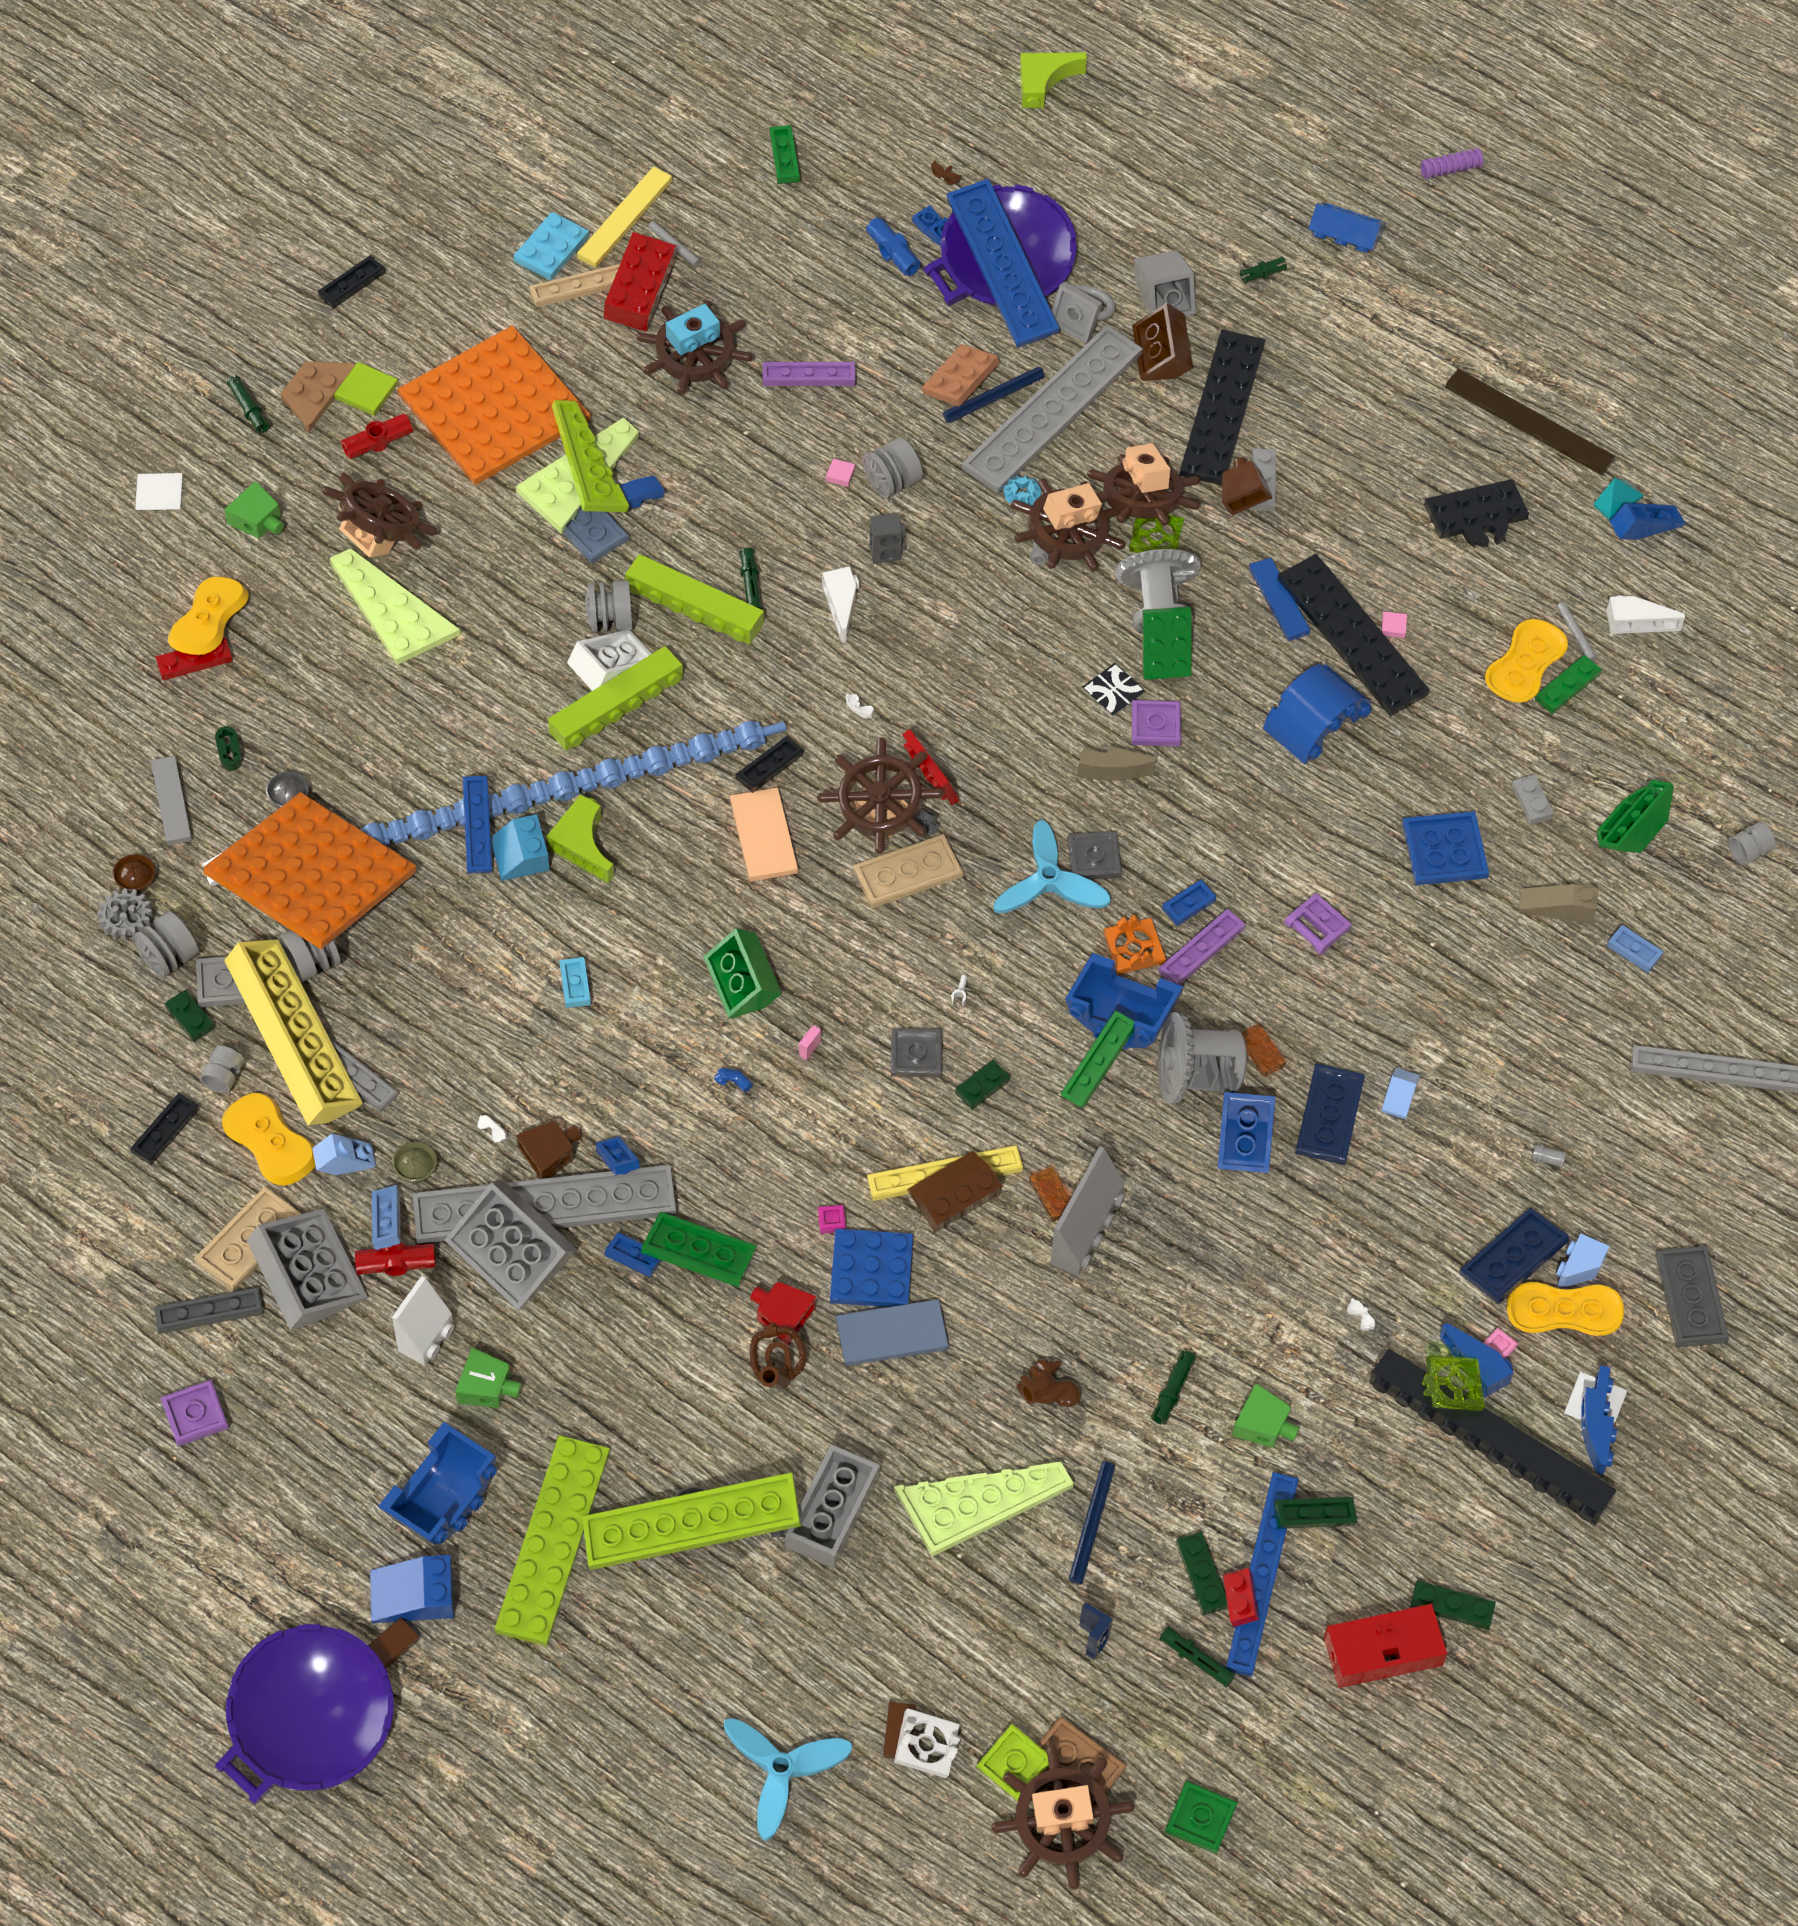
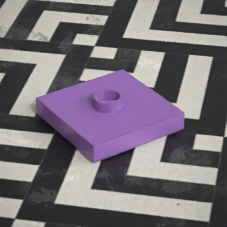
M1132 700V745L1180 746L1179 701Z
M212 1380L160 1397L177 1447L229 1429Z

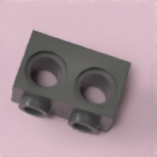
M898 514L870 517L869 547L873 564L901 560V551H905L904 522L900 523Z

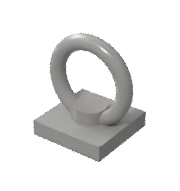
M1064 281L1059 286L1052 314L1059 329L1084 343H1088L1091 340L1096 322L1108 319L1114 314L1115 303L1107 293L1098 288L1087 285L1072 286ZM1103 302L1106 305V309L1100 311Z

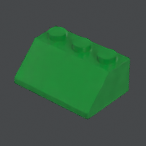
M736 928L703 956L728 1018L732 1019L766 1008L782 994L755 932Z

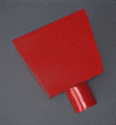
M777 1282L770 1292L757 1286L750 1296L751 1301L760 1305L757 1309V1320L763 1326L776 1324L778 1327L789 1326L796 1330V1332H799L816 1309V1296L781 1282ZM788 1334L776 1336L788 1346L793 1341V1338Z

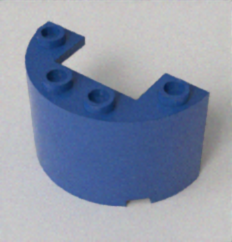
M1317 664L1302 673L1280 696L1282 700L1279 702L1278 708L1272 707L1265 720L1263 730L1302 763L1306 764L1311 759L1315 760L1320 756L1323 751V740L1327 734L1337 731L1342 722L1347 718H1351V721L1355 723L1361 717H1367L1372 711V706L1368 698L1327 664L1324 666Z
M1092 953L1065 999L1069 1007V1013L1092 1031L1096 1038H1098L1115 1010L1135 1021L1133 1024L1134 1033L1123 1048L1127 1050L1129 1048H1145L1154 1043L1183 992V986L1160 978L1155 990L1118 976L1114 960Z
M445 1422L441 1424L428 1441L429 1455L402 1490L394 1485L378 1506L379 1509L434 1545H441L456 1531L459 1533L463 1531L468 1523L467 1518L473 1510L477 1511L482 1506L485 1499L482 1496L490 1480L498 1470V1467L495 1466L496 1456Z

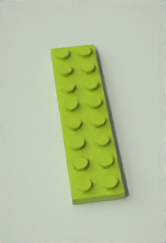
M558 1436L494 1629L495 1633L548 1646L584 1535L582 1516L590 1515L610 1455V1448Z
M792 1472L582 1516L587 1561L590 1570L801 1526L796 1486Z

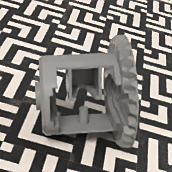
M1159 549L1134 554L1117 564L1115 575L1118 582L1124 586H1129L1131 589H1142L1144 608L1138 610L1133 615V626L1138 633L1142 634V610L1186 607L1179 604L1177 585L1181 586L1182 583H1188L1189 580L1194 579L1199 574L1201 563L1196 555L1182 550ZM1191 614V625H1192V624H1193V616H1192V614Z
M1171 1013L1164 1024L1158 1052L1159 1087L1164 1101L1168 1104L1179 1103L1183 1094H1185V1089L1236 1093L1243 1084L1247 1066V1049L1243 1035L1238 1030L1190 1029L1191 1024L1183 1013Z

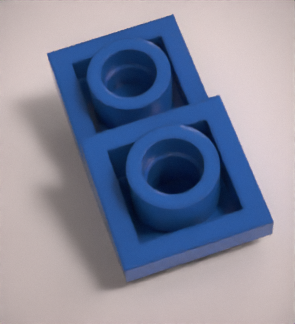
M929 205L913 215L911 221L928 238L941 246L942 230L948 219L946 217L941 219Z
M655 476L639 478L620 485L629 508L640 507L642 500L663 498L665 492Z

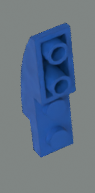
M1600 1365L1596 1374L1594 1388L1586 1387L1582 1396L1581 1427L1590 1461L1596 1473L1603 1476L1606 1467H1611L1614 1452L1609 1450L1610 1443H1615L1617 1428L1613 1427L1614 1417L1608 1416L1610 1402L1606 1401L1607 1393L1611 1394L1614 1378L1609 1377L1611 1367Z

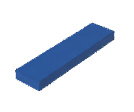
M1272 558L1250 564L1249 570L1287 641L1309 635L1310 628L1297 604L1277 580L1280 573Z
M487 776L463 777L467 874L492 873Z

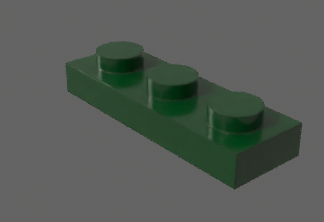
M1353 1497L1276 1500L1273 1503L1277 1529L1354 1526L1357 1523Z
M1200 1532L1178 1538L1176 1545L1202 1616L1228 1609L1227 1598L1203 1533Z
M1416 1581L1410 1608L1432 1604L1435 1616L1489 1630L1496 1602Z

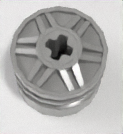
M897 437L885 443L883 449L876 448L873 452H868L863 456V467L866 476L874 490L883 498H889L894 493L900 492L902 486L908 488L922 479L923 472L920 461L911 445L902 437Z
M629 580L613 581L611 592H606L604 582H600V593L594 592V582L588 583L585 601L587 620L590 624L591 632H597L598 621H603V632H607L608 623L612 620L614 621L616 631L632 630Z
M166 911L154 920L156 931L149 926H145L142 932H136L132 936L140 957L160 978L168 976L169 970L175 971L177 969L176 959L186 963L199 953L193 936L182 921L171 911Z
M291 930L278 936L279 942L301 983L317 975L316 963L324 971L329 970V963L333 967L341 963L334 939L324 948L319 949Z

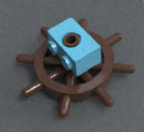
M708 300L704 301L703 305L677 316L668 306H663L661 312L668 321L661 326L657 335L638 333L636 336L639 342L655 344L657 361L646 365L643 368V373L649 375L663 368L671 376L680 379L677 387L679 394L686 392L689 382H701L712 378L720 388L726 389L728 382L721 373L729 366L731 360L736 359L749 362L753 359V355L749 352L734 350L732 334L745 328L746 322L738 320L727 326L711 312L712 303ZM722 340L724 348L711 346L710 344ZM665 346L675 348L677 351L668 355ZM706 354L719 357L712 362ZM686 357V361H685V364H684V365H682V364L676 362V361H678V360H680V359ZM699 360L703 366H694V363Z

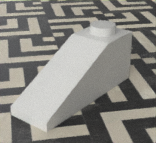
M850 566L822 573V588L841 643L847 641L856 601V589H859L857 575L852 574Z
M1619 595L1610 597L1606 610L1610 634L1681 631L1685 619L1684 613L1635 596Z

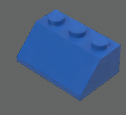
M1321 202L1316 204L1308 230L1314 231L1313 235L1326 239V236L1335 238V243L1347 246V243L1356 245V250L1368 253L1369 250L1376 249L1387 222Z

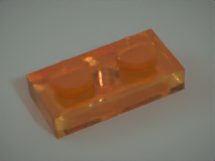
M1260 1024L1241 1032L1245 1039L1247 1054L1263 1077L1285 1067L1286 1061Z
M1053 1167L1029 1176V1182L1050 1220L1055 1222L1062 1216L1070 1201V1197Z

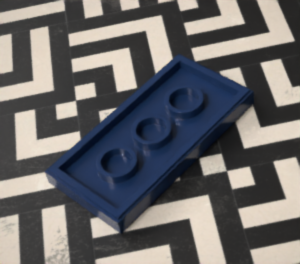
M1315 1063L1295 1154L1341 1165L1346 1164L1365 1074Z
M1530 1207L1460 1269V1275L1499 1304L1569 1242V1236Z

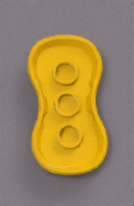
M211 577L204 580L194 593L191 610L172 626L168 634L169 645L177 651L193 655L206 654L216 649L223 640L227 621L247 603L249 596L247 588L239 582L225 577Z
M1528 619L1521 622L1513 632L1512 643L1507 653L1493 662L1486 670L1485 682L1489 689L1497 696L1509 702L1523 703L1531 700L1540 689L1542 675L1546 668L1565 654L1568 647L1566 635L1556 626L1540 619Z
M263 1093L247 1094L233 1102L225 1110L221 1120L224 1132L232 1140L244 1145L254 1154L262 1175L269 1182L281 1186L290 1185L307 1176L315 1168L312 1149L315 1145L308 1138L293 1131L285 1123L280 1107L272 1097Z
M1540 1282L1522 1283L1509 1295L1507 1314L1510 1322L1516 1328L1527 1333H1541L1553 1329H1572L1591 1336H1605L1615 1332L1621 1326L1624 1317V1304L1616 1290L1604 1285L1597 1284L1576 1289H1559Z

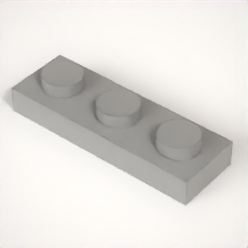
M1253 448L1252 461L1262 472L1272 499L1251 507V510L1274 511L1276 450Z

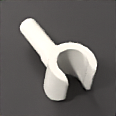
M966 975L961 976L958 989L952 992V1004H954L956 997L963 998L962 1006L966 1004Z

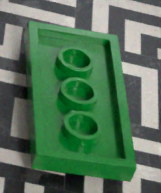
M660 1211L642 1245L641 1253L739 1287L756 1253L757 1245Z

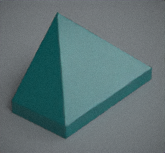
M1614 478L1594 502L1593 506L1610 521L1625 503H1636L1644 495L1628 480Z

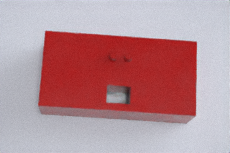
M1432 1604L1327 1626L1324 1635V1642L1338 1689L1441 1667L1444 1665L1447 1657V1651Z

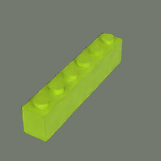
M641 554L637 556L625 573V580H629V591L649 598L653 603H660L675 613L684 614L697 623L701 622L717 632H723L733 637L736 641L745 642L750 645L764 625L763 610Z
M666 646L662 647L549 717V733L565 751L579 746L586 738L598 734L610 723L619 721L626 713L638 709L642 703L651 698H656L663 690L678 684L683 679L682 664Z

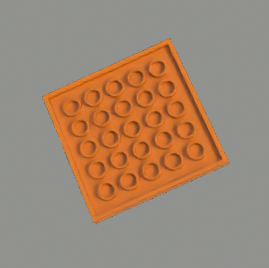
M513 325L397 389L400 398L474 485L561 437L552 409L554 400L576 401L586 421L591 420L590 413Z
M300 792L205 865L203 874L311 944L322 949L416 872V865Z

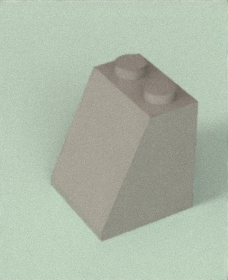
M1177 250L1133 259L1135 281L1148 314L1165 303L1184 313V316L1196 314L1194 273Z

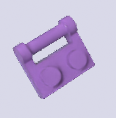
M1317 893L1293 911L1284 922L1289 928H1294L1310 942L1319 955H1323L1333 943L1351 929L1352 925ZM1304 917L1317 930H1319L1325 936V938L1321 940L1307 926H1305L1300 921V919Z

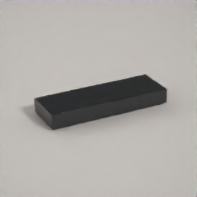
M369 255L318 290V296L334 309L385 274V268Z
M786 736L736 773L735 779L750 792L754 793L801 758L804 750Z
M178 1093L130 1148L131 1153L152 1165L200 1110L199 1105Z

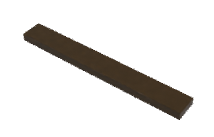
M1459 368L1446 382V389L1602 476L1615 460V455Z

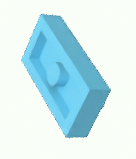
M585 958L559 960L565 1007L572 1008L591 1005Z

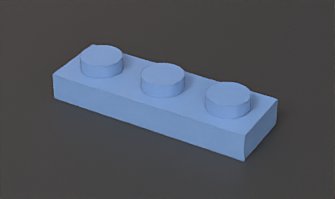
M397 1185L372 1191V1243L375 1250L401 1243L400 1192Z

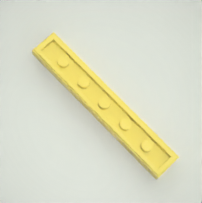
M653 166L578 251L577 259L596 268L672 182V176Z
M1017 1145L976 1153L990 1166L996 1177L1023 1171ZM963 1156L868 1174L867 1181L872 1200L876 1201L909 1194L908 1188Z

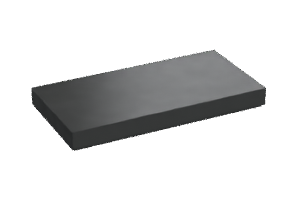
M1708 1246L1657 1250L1655 1256L1676 1348L1728 1343L1729 1336Z

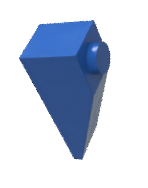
M1625 503L1610 520V523L1614 528L1615 534L1620 539L1638 540L1682 527L1685 521L1675 505Z
M1448 1323L1442 1326L1439 1337L1484 1398L1510 1384L1514 1373L1513 1367L1506 1358L1503 1359L1498 1351Z

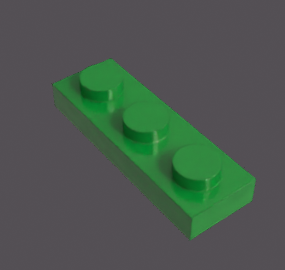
M791 125L769 127L777 184L800 182Z
M1583 655L1537 693L1535 701L1553 715L1601 674L1602 669L1587 656Z

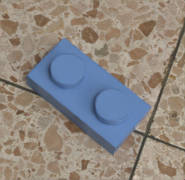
M1621 925L1607 944V947L1647 973L1660 960L1664 952L1623 925Z

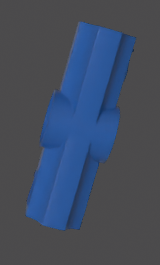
M876 217L872 219L866 226V232L877 243L883 258L887 261L891 260L904 276L908 275L910 277L916 274L921 262L909 250L904 236L901 233L895 234L882 218Z

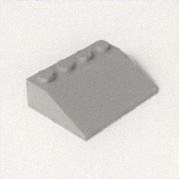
M1101 1146L1096 1151L1054 1228L1050 1264L1076 1276H1079L1082 1269L1087 1270L1093 1257V1255H1090L1093 1248L1098 1249L1104 1237L1102 1234L1104 1228L1111 1226L1115 1214H1113L1116 1207L1120 1208L1126 1197V1194L1123 1193L1124 1181L1105 1148Z
M504 1180L491 1182L444 1240L517 1310H520L562 1269L577 1250Z
M324 1209L260 1224L247 1239V1243L290 1330L316 1323L368 1298Z

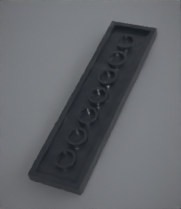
M1221 329L1179 476H1198L1200 481L1222 486V474L1229 470L1266 339Z
M1317 554L1278 574L1277 580L1292 596L1298 606L1390 717L1429 695V688Z

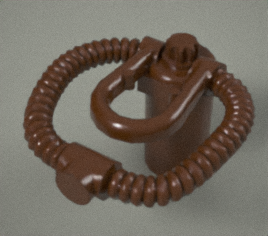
M776 1324L766 1325L762 1332L759 1331V1333L754 1334V1337L750 1340L751 1369H753L752 1372H754V1375L763 1386L784 1389L803 1371L807 1359L806 1348L796 1330L789 1326L778 1327ZM780 1334L790 1335L794 1342H796L800 1354V1360L796 1368L792 1370L789 1347L782 1342H774L765 1351L767 1366L760 1370L756 1355L759 1341L764 1338L776 1337ZM780 1347L784 1350L786 1366H773L775 1362H772L771 1352L774 1348Z

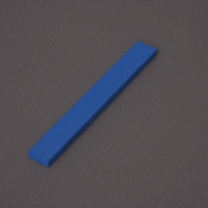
M1275 1472L1272 1473L1250 1565L1259 1620L1239 1625L1235 1628L1226 1666L1227 1669L1234 1673L1250 1677L1253 1675L1287 1529H1277L1273 1503L1276 1500L1294 1499L1299 1478Z

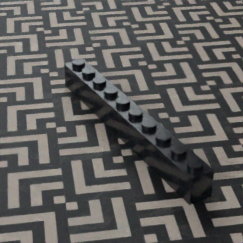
M1391 1349L1387 1350L1372 1371L1369 1383L1372 1384L1375 1390L1393 1397L1400 1406L1409 1407L1417 1412L1421 1419L1433 1422L1445 1434L1457 1437L1469 1449L1481 1452L1490 1462L1505 1467L1511 1475L1529 1482L1535 1490L1553 1497L1559 1505L1569 1507L1577 1512L1578 1516L1583 1520L1591 1521L1597 1525L1613 1501L1617 1491L1615 1488Z

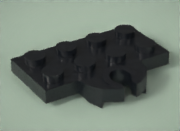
M1513 479L1426 498L1424 506L1440 539L1462 534L1466 542L1473 548L1475 545L1488 547L1489 538L1484 534L1486 532L1494 534L1495 544H1500L1506 539L1509 523L1527 520L1529 517V512Z

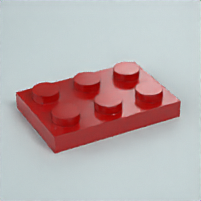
M910 729L902 734L906 741L903 746L911 759L921 751L927 753ZM927 753V759L918 767L934 788L943 789L944 796L941 800L947 799L951 806H953L960 800L947 778Z

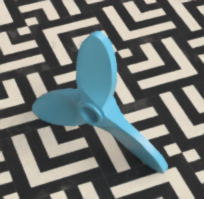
M1039 820L1034 826L1032 840L1037 872L1000 895L994 903V912H1010L1026 905L1045 892H1054L1067 901L1098 909L1105 908L1110 904V896L1104 888L1095 882L1075 873L1061 871L1057 867L1058 852L1053 831L1047 822Z
M729 1718L724 1720V1730L730 1741L748 1759L764 1769L768 1775L760 1796L757 1813L758 1833L764 1841L771 1839L776 1834L783 1820L788 1801V1782L793 1777L809 1776L826 1771L846 1760L852 1751V1743L848 1740L832 1738L804 1744L788 1754L780 1753L761 1733L738 1719ZM781 1764L788 1768L782 1773L774 1770L775 1766Z

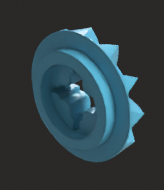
M1016 475L1014 479H1009L1007 485H1004V497L1010 504L1013 500H1018L1032 506L1036 499L1041 496V489L1036 483L1035 478L1030 479L1027 475L1024 477ZM1027 487L1026 492L1022 491L1018 493V488L1024 489Z

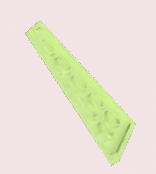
M625 418L620 419L594 436V443L597 449L602 451L604 455L603 460L607 467L613 470L619 458L626 454L639 437V431ZM566 454L516 486V492L561 534L565 531L568 522L576 517L577 511L581 507Z
M351 548L330 558V564L397 665L461 635L459 628Z
M1054 1462L1029 1466L1028 1469L1014 1471L1007 1469L1001 1470V1473L946 1478L945 1481L919 1482L918 1485L906 1487L899 1485L894 1486V1492L930 1555L933 1557L1072 1489L1074 1483L1062 1463Z

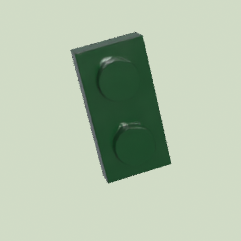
M183 990L164 1003L165 1008L193 1042L215 1029L213 1022L186 990Z
M992 1060L955 1089V1094L973 1110L1010 1081V1076Z

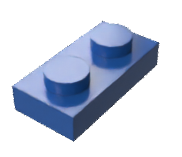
M1199 880L1162 905V910L1178 927L1216 902L1217 896L1202 880Z
M619 1136L595 1143L596 1152L615 1175H623L640 1169L639 1159Z
M619 1232L605 1249L606 1257L648 1277L652 1276L662 1262L660 1259L641 1253L642 1243Z

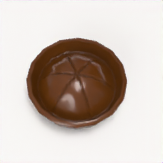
M131 854L121 858L112 870V877L116 885L122 890L126 888L128 893H131L133 890H137V893L146 891L151 886L156 874L155 865L152 860L140 854Z

